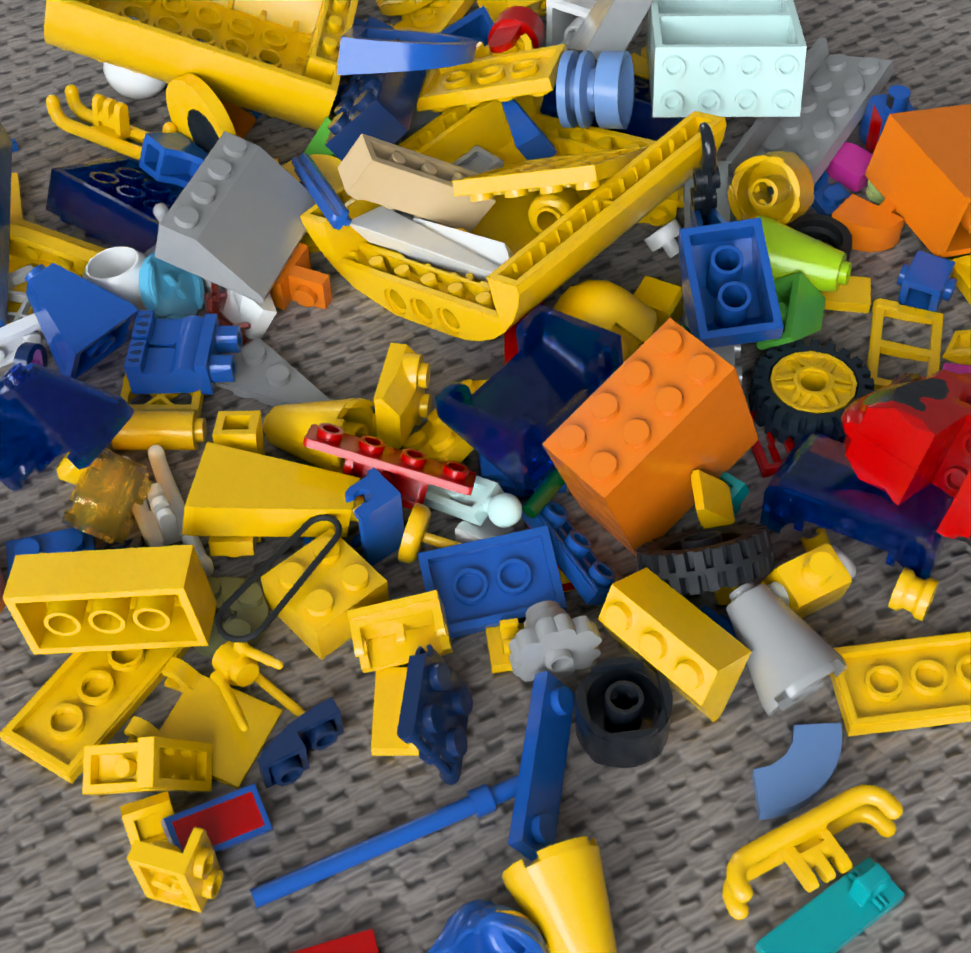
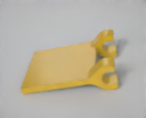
M171 656L162 671L163 675L167 676L164 686L182 692V695L160 730L145 719L133 716L124 730L125 735L130 737L126 743L138 742V737L152 736L212 743V779L239 789L282 715L283 710L232 688L249 724L248 730L242 731L234 719L220 688L210 678L197 672L185 661Z

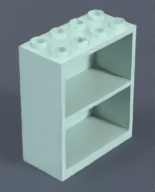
M654 0L648 9L646 49L653 117H687L693 111L721 117H800L807 46L793 0Z

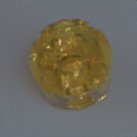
M97 445L94 449V456L90 455L70 496L69 501L74 502L70 511L65 509L61 523L110 544L114 540L123 544L133 524V520L130 519L134 503L142 505L151 488L150 473L146 472L147 466L124 458L103 446Z

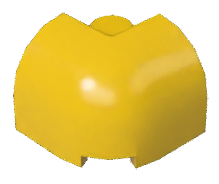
M586 280L575 286H570L562 294L539 331L567 351L582 354L603 369L608 364L621 366L636 351L639 344H643L651 337L657 317L656 311L623 287L608 280Z

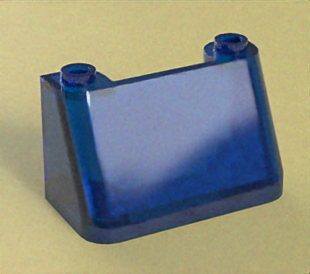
M541 304L521 319L517 325L515 335L518 353L480 388L471 394L470 388L461 382H453L434 397L437 414L443 423L512 482L529 490L539 486L556 468L542 443L623 364L620 334Z
M21 362L17 363L4 376L0 377V481L10 490H20L26 484L24 481L34 469L40 473L46 469L55 457L68 452L70 453L67 458L78 470L89 467L133 416L134 409L118 395L36 363H30L26 366Z
M805 434L800 437L773 474L764 492L760 523L766 525L768 530L780 534L782 528L790 523H794L793 529L802 532L808 521L888 552L885 564L894 567L897 561L903 568L907 567L914 570L917 577L927 579L931 577L947 537L939 534L937 529L954 498L941 488L930 483L898 506L893 503L887 492L858 479L845 455V444L832 440L824 434Z

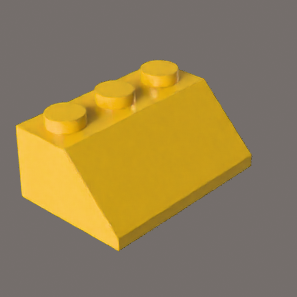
M647 567L611 585L598 620L612 638L637 659L644 661L648 668L656 673L659 670L674 690L712 722H715L721 716L752 652Z

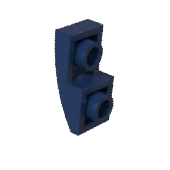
M332 697L295 719L263 751L257 762L266 789L276 784L280 786L289 785L298 780L303 771L310 768L306 751L312 748L315 750L325 749L332 745L339 735L344 733L341 713Z

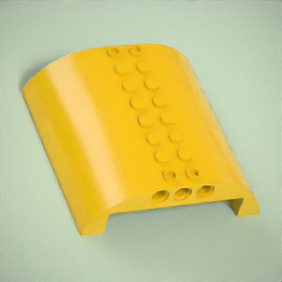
M531 94L514 98L555 146L556 154L552 157L641 146L650 147L606 182L600 184V187L576 191L575 187H571L578 194L581 202L541 234L533 230L528 218L530 203L540 191L528 192V195L514 198H505L504 194L494 196L496 202L472 230L471 234L505 243L511 249L513 256L487 276L488 282L481 281L478 283L463 278L461 274L431 266L429 263L425 264L405 258L404 255L396 250L368 242L350 225H343L340 230H336L331 226L317 204L301 214L300 218L313 241L334 268L355 289L393 314L460 339L471 341L491 340L505 333L693 177V168L699 167L702 156L701 133L699 132L700 123L707 122L710 125L717 153L726 130L725 117L693 111L660 139L655 141L594 126L580 128L577 124L575 128H563L559 118L536 113ZM497 99L484 101L474 107H465L464 105L452 106L398 145L450 164L476 145L502 159L504 166L527 160L515 146L502 102L497 101ZM344 185L335 190L349 210L348 215L351 219L382 206L364 199L357 200L346 193Z

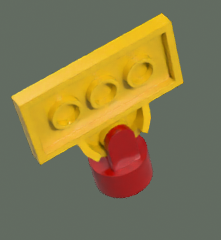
M512 6L506 8L499 14L489 32L488 45L484 46L481 41L477 43L475 60L473 62L431 69L423 82L416 104L417 111L431 110L432 112H441L451 106L464 105L465 107H474L484 101L497 99L499 102H507L522 95L531 94L533 97L546 95L553 91L556 85L558 65L561 55L567 50L566 44L540 48L545 37V27L541 18L527 7Z

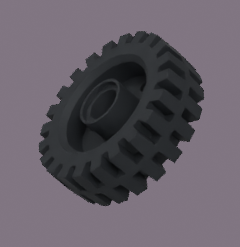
M736 522L730 525L703 529V527L697 530L688 529L682 531L683 533H672L666 535V537L653 539L652 542H646L636 550L639 571L647 567L681 595L690 593V595L701 594L702 591L706 590L713 592L720 590L721 587L732 588L738 586V583H749L754 581V578H762L766 576V573H771L775 568L768 527L762 523L756 524L755 522L745 524L743 522Z

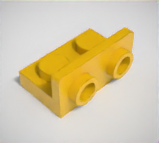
M194 827L183 853L177 846L166 841L155 840L153 844L135 840L127 856V860L148 898L202 913L208 898L215 899L220 891L223 881V870H221L215 850L205 829Z

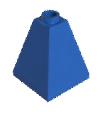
M55 263L48 267L40 264L26 275V295L61 376L68 384L129 341L138 313V309L132 303Z

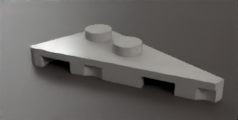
M259 337L242 346L241 353L230 354L235 355L237 363L235 382L215 383L217 387L233 391V395L242 398H254L260 403L274 407L283 404L330 400Z

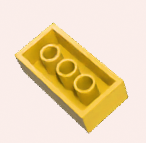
M193 544L16 555L2 597L34 655L209 646L217 605Z

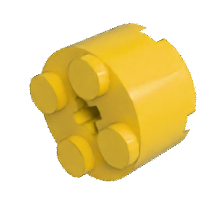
M772 151L751 157L742 162L734 172L735 174L727 193L730 209L738 221L754 219L756 216L762 215L787 225L799 216L804 215L813 204L814 182L810 170L798 155L792 152ZM770 187H772L774 190V194L771 196L769 195L767 190Z

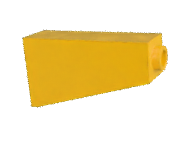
M207 442L185 503L182 534L188 536L291 537L311 517L328 514L335 516L340 521L342 526L341 537H347L350 521L359 522L355 517L354 511L364 503L365 497L357 496L351 502H346L345 500L347 489L360 481L359 477ZM319 521L311 525L300 537H318L328 529L332 528L335 531L336 528L329 521Z

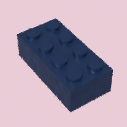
M427 70L349 75L346 79L349 84L340 94L343 100L334 110L337 115L328 125L330 133L325 146L342 161L361 134L394 144L409 130Z

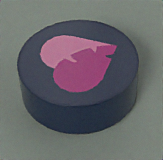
M24 342L18 347L15 352L13 367L19 380L33 383L39 381L48 362L45 347L42 344Z

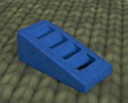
M515 99L502 102L515 146L527 160L548 158L556 154L555 146Z

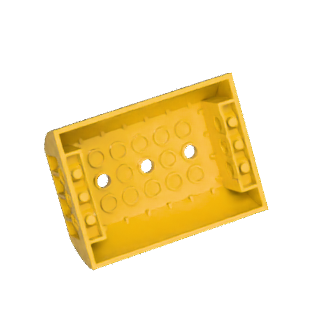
M47 0L44 19V39L46 44L65 51L93 58L99 62L124 68L133 73L158 79L168 84L171 80L184 74H193L203 80L220 100L318 131L326 117L329 116L337 94L341 75H337L341 36L353 26L358 0ZM129 17H135V18H137V19H139V20H134V19H131V18H129ZM196 39H202V40H204V41H206V42H201V41H198V40H196Z

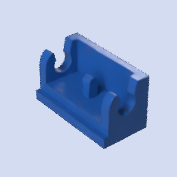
M373 467L367 471L366 477L350 486L345 493L346 502L354 501L359 495H365V503H362L354 511L355 517L359 521L360 533L353 538L351 543L353 548L362 545V558L371 566H374L398 550L404 534L401 493Z

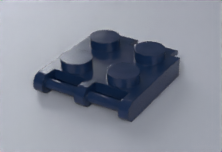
M430 644L427 645L428 652L422 646H419L415 655L409 656L397 735L404 743H412L419 750L420 759L425 764H433L440 771V778L446 784L453 785L460 779L463 756L467 752L466 731L468 716L473 709V699L467 684L450 666L448 667L447 662Z

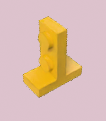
M152 736L138 737V742L84 746L82 795L160 791H212V743Z

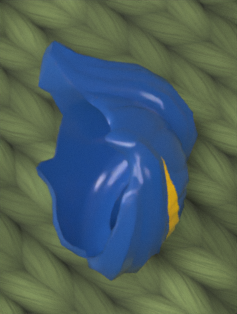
M477 899L463 904L448 918L441 934L427 953H546V941L540 934L538 926L534 925L527 915L508 905H496L492 901Z

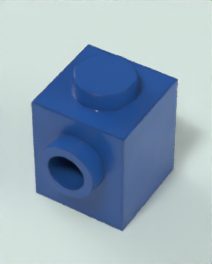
M918 250L912 263H904L897 280V285L901 286L898 298L899 304L937 312L942 300L950 301L954 293L957 279L951 278L955 262Z

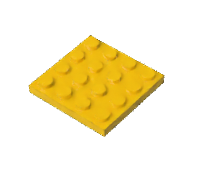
M650 146L522 160L452 181L455 197L470 195V201L476 202L493 199V196L503 194L505 198H514L528 195V192L540 191V194H551L564 191L563 188L575 187L576 191L600 187V184L606 182Z

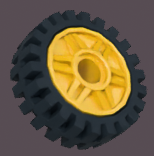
M803 339L794 341L793 347L788 343L779 345L778 351L772 347L766 352L765 357H760L757 366L754 368L750 386V411L755 412L756 424L759 427L765 426L764 433L770 432L772 436L778 433V442L782 444L791 436L795 447L802 450L804 443H810L811 450H820L822 443H825L828 450L836 448L838 441L845 445L844 439L847 434L842 427L841 417L844 410L855 400L874 392V379L870 378L871 372L867 366L862 367L863 361L858 356L850 359L851 351L844 347L839 352H836V344L827 342L825 348L820 347V340L811 339L809 346H805Z

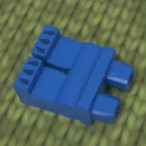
M138 310L132 332L133 340H130L124 363L132 394L191 393L199 389L201 394H213L216 382H235L237 374L235 355L221 354L241 353L243 339L240 326H220L217 314H205V317L191 315L183 319H158L155 317L154 311Z

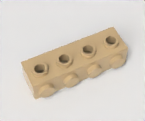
M365 134L360 135L337 167L346 193L357 200L364 199L380 204L387 209L406 212L419 219L435 221L453 229L464 228L470 233L496 202L495 197L476 202L470 201V195L455 197L452 181L478 174L477 172Z

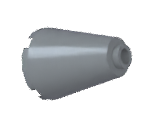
M753 582L745 583L729 595L732 602L726 607V611L737 640L752 651L746 665L762 708L769 717L773 716L778 708L784 711L825 686L824 677L831 673H834L837 677L848 668L843 657L766 584L755 586Z

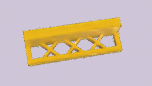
M10 215L9 259L26 265L31 264L34 268L40 264L48 267L55 263L82 277L89 260L96 254L106 250V248Z

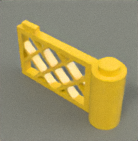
M125 372L118 409L112 412L110 421V439L113 449L148 450L152 445H160L164 450H198L199 442H206L207 438L206 419L200 418L204 394H201L200 389L196 392L188 393L192 396L191 404H173L170 401L181 393L150 394L153 399L147 403L131 404V400L139 394H132Z

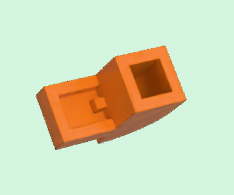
M852 193L832 213V218L844 224L852 235V249L863 252H880L894 247L899 243L902 228L906 224L904 218L900 217L895 211L896 205L888 197L877 206Z
M299 243L270 291L274 305L280 309L285 310L291 300L304 307L314 306L326 310L332 301L329 274L311 270L308 245Z

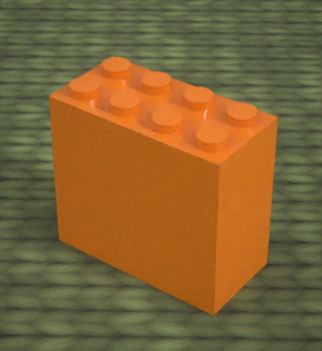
M971 104L889 114L865 176L885 199L888 197L896 205L895 211L900 217L904 218L905 223L933 255L946 258L970 254Z
M669 318L542 445L580 508L637 557L636 550L639 546L646 542H652L653 539L663 537L695 504L690 475L693 470H701L720 479L719 477L724 472H727L759 438L735 367L673 319Z

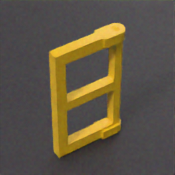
M882 298L874 300L867 367L871 372L870 378L874 379V391L892 382L891 380L877 377L880 354L928 362L927 377L938 372L943 313L900 305L899 302ZM884 317L931 324L929 350L882 340Z

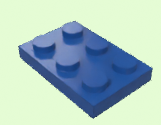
M548 525L418 553L425 592L438 591L445 609L450 639L483 632L488 627L499 626L500 620L518 618V624L524 623L526 611L532 605L542 601H556L568 613Z

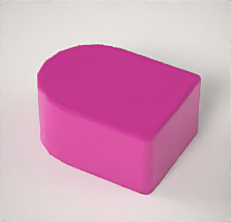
M844 142L827 166L826 172L832 179L840 182L850 190L858 192L868 183L865 172L873 154L858 145Z

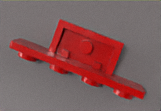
M329 423L312 424L303 441V446L345 458L346 461L342 474L359 477L361 480L367 476V471L374 467L401 493L402 507L411 510L416 503H424L429 484L470 496L477 473L469 471V468L462 463L456 461H446L443 463L429 459L422 451L412 448L400 450L386 446L383 440L373 436H362L360 438L346 434L342 428Z

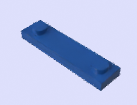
M549 671L537 673L534 676L508 845L530 861L538 858L537 851L555 843L572 714L575 707V693Z

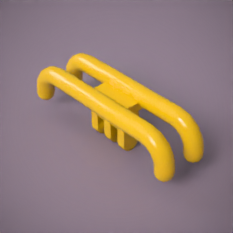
M74 84L67 85L65 87V97L68 106L78 118L93 124L88 126L67 117L61 109L58 96L55 94L47 96L46 107L48 114L60 129L133 159L140 160L142 147L125 139L128 138L143 144L145 133L151 132L129 124L127 104L106 98L104 95L97 93L92 98V109H89L82 103L78 88ZM166 122L163 125L162 133H177V128L174 123Z
M861 784L841 792L742 846L731 856L726 867V878L722 885V898L729 914L737 920L745 919L749 914V907L746 902H749L753 897V889L749 882L784 862L791 869L803 888L809 893L819 888L818 879L811 868L814 869L824 883H828L836 878L835 871L828 859L841 874L848 872L852 869V862L833 836L853 824L866 823L871 825L882 837H892L896 833V824L893 820L899 819L902 816V804L888 790L876 785Z

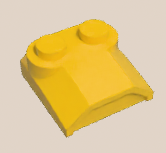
M390 343L374 395L377 438L383 440L386 446L396 449L402 447L414 425H420L422 418H428L432 403L431 394L425 393V388H428L430 380V364L424 363L423 355L416 354L407 344Z

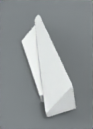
M383 206L352 219L350 224L355 231L370 243L396 250L404 255L405 258L425 264L429 263L431 266L466 276V274L471 273L475 279L488 282L487 276L513 256L511 249L503 242L415 217L413 220H410Z

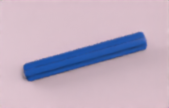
M302 153L300 157L294 156L291 163L295 167V173L331 226L336 230H340L343 225L349 226L352 221L348 215L349 210L310 155Z

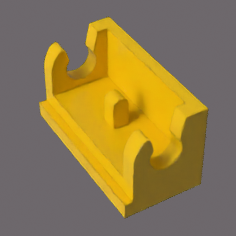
M437 590L347 611L355 656L359 657L363 673L407 664L411 647L422 646L428 652L427 645L430 644L440 656L453 653L445 609Z

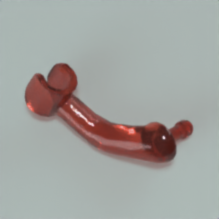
M211 282L212 292L204 296L206 314H217L220 326H240L243 339L242 346L248 344L252 340L246 337L244 330L250 329L251 324L247 321L234 324L225 317L223 311L228 294L226 292H219V285Z

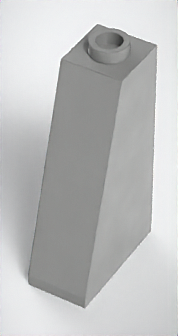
M597 0L567 44V50H575L579 55L583 50L591 51L596 65L602 51H625L654 0Z

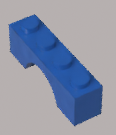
M145 133L138 166L158 182L174 184L185 188L208 156V153L182 133Z

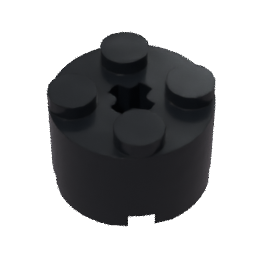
M617 656L599 661L591 667V672L583 681L581 679L576 692L575 730L580 745L595 763L616 768H632L643 765L657 758L662 753L669 735L673 704L672 690L666 677L659 670L656 673L644 666V661L640 659Z

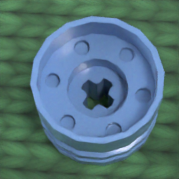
M575 50L564 51L558 65L556 79L557 113L563 128H575L577 124L580 128H590L594 116H596L599 128L627 129L633 111L635 87L634 67L630 52L602 51L596 65L594 55L589 50H583L580 55Z

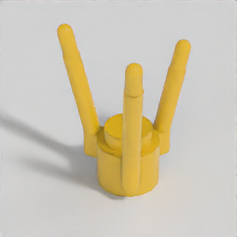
M228 641L216 650L212 658V666L215 671L211 673L210 679L220 688L234 719L242 731L248 730L249 724L230 684L246 687L255 682L295 716L299 717L306 712L259 673L258 661L280 670L284 666L281 660L250 646L247 642L233 643Z

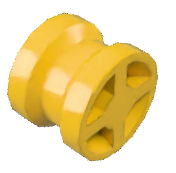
M904 567L891 595L888 608L895 611L904 609L911 612L914 619L923 622L940 581L932 577L922 579L915 575L914 570Z

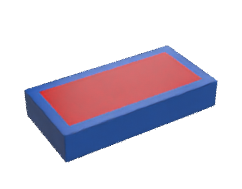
M255 784L163 818L161 821L168 842L181 849L182 853L194 827L206 830L215 854L266 834L273 829Z

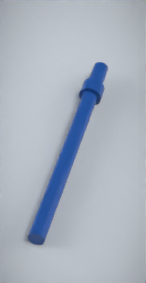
M519 775L490 787L486 784L480 785L467 791V797L256 886L250 889L255 905L259 908L475 814L477 818H481L495 812L496 805L515 798Z

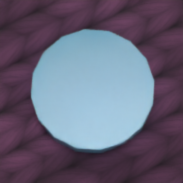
M152 252L143 260L139 271V291L145 307L148 311H154L156 318L183 319L186 316L196 315L197 310L202 309L204 303V283L201 277L156 258L155 252Z

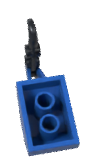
M702 122L699 125L702 156L699 167L693 168L694 187L690 188V219L692 227L679 229L678 238L682 292L689 329L693 336L709 348L779 339L782 336L784 327L761 218L727 222L715 209L717 208L716 189H719L721 185L720 172L717 165L716 146L711 127L707 122Z

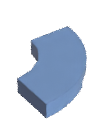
M841 723L794 725L792 744L786 755L770 766L753 769L752 780L759 820L781 817L799 810L813 801V798L826 786L836 770L841 753Z

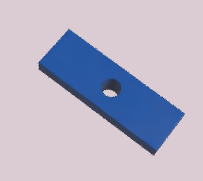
M550 501L535 519L528 517L522 510L521 517L530 529L548 525L557 565L587 605H604L611 585L616 582L615 572L607 564L601 562L591 550V541L584 534L578 532L567 519L569 517L567 510L554 501Z

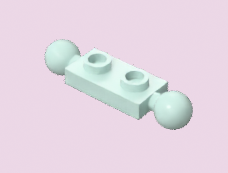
M476 476L470 496L429 484L423 505L478 526H481L489 516L492 523L496 526L508 528L515 525L522 516V505L516 496L504 493L497 482Z

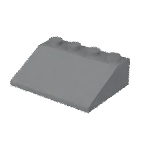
M224 131L160 222L155 257L263 304L307 232L300 215L314 206L316 202L308 190L260 146Z

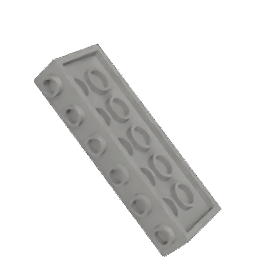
M819 37L806 52L800 117H758L751 128L743 135L732 153L727 156L728 176H734L733 173L736 168L751 157L772 151H784L798 155L810 170L815 185L864 116L869 98L879 95L893 75V60L829 54L827 39ZM772 187L767 189L770 196L774 194Z

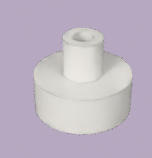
M673 219L645 238L644 241L652 252L663 247L669 258L679 253V244L675 237L679 235V229L682 228L677 220Z

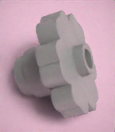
M548 600L536 603L526 611L524 629L518 631L515 638L509 642L511 652L509 660L513 673L523 681L528 682L534 680L535 674L549 671L559 679L572 676L575 670L590 667L594 660L601 655L599 644L602 639L597 624L590 621L588 616H578L571 619L567 611L561 608L558 602Z

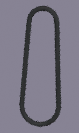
M320 514L308 519L222 604L215 620L218 634L225 640L233 643L247 642L261 635L337 543L342 534L340 521L335 516ZM319 521L333 523L336 529L331 540L262 625L254 632L244 636L228 634L222 625L223 615L227 609L311 525Z

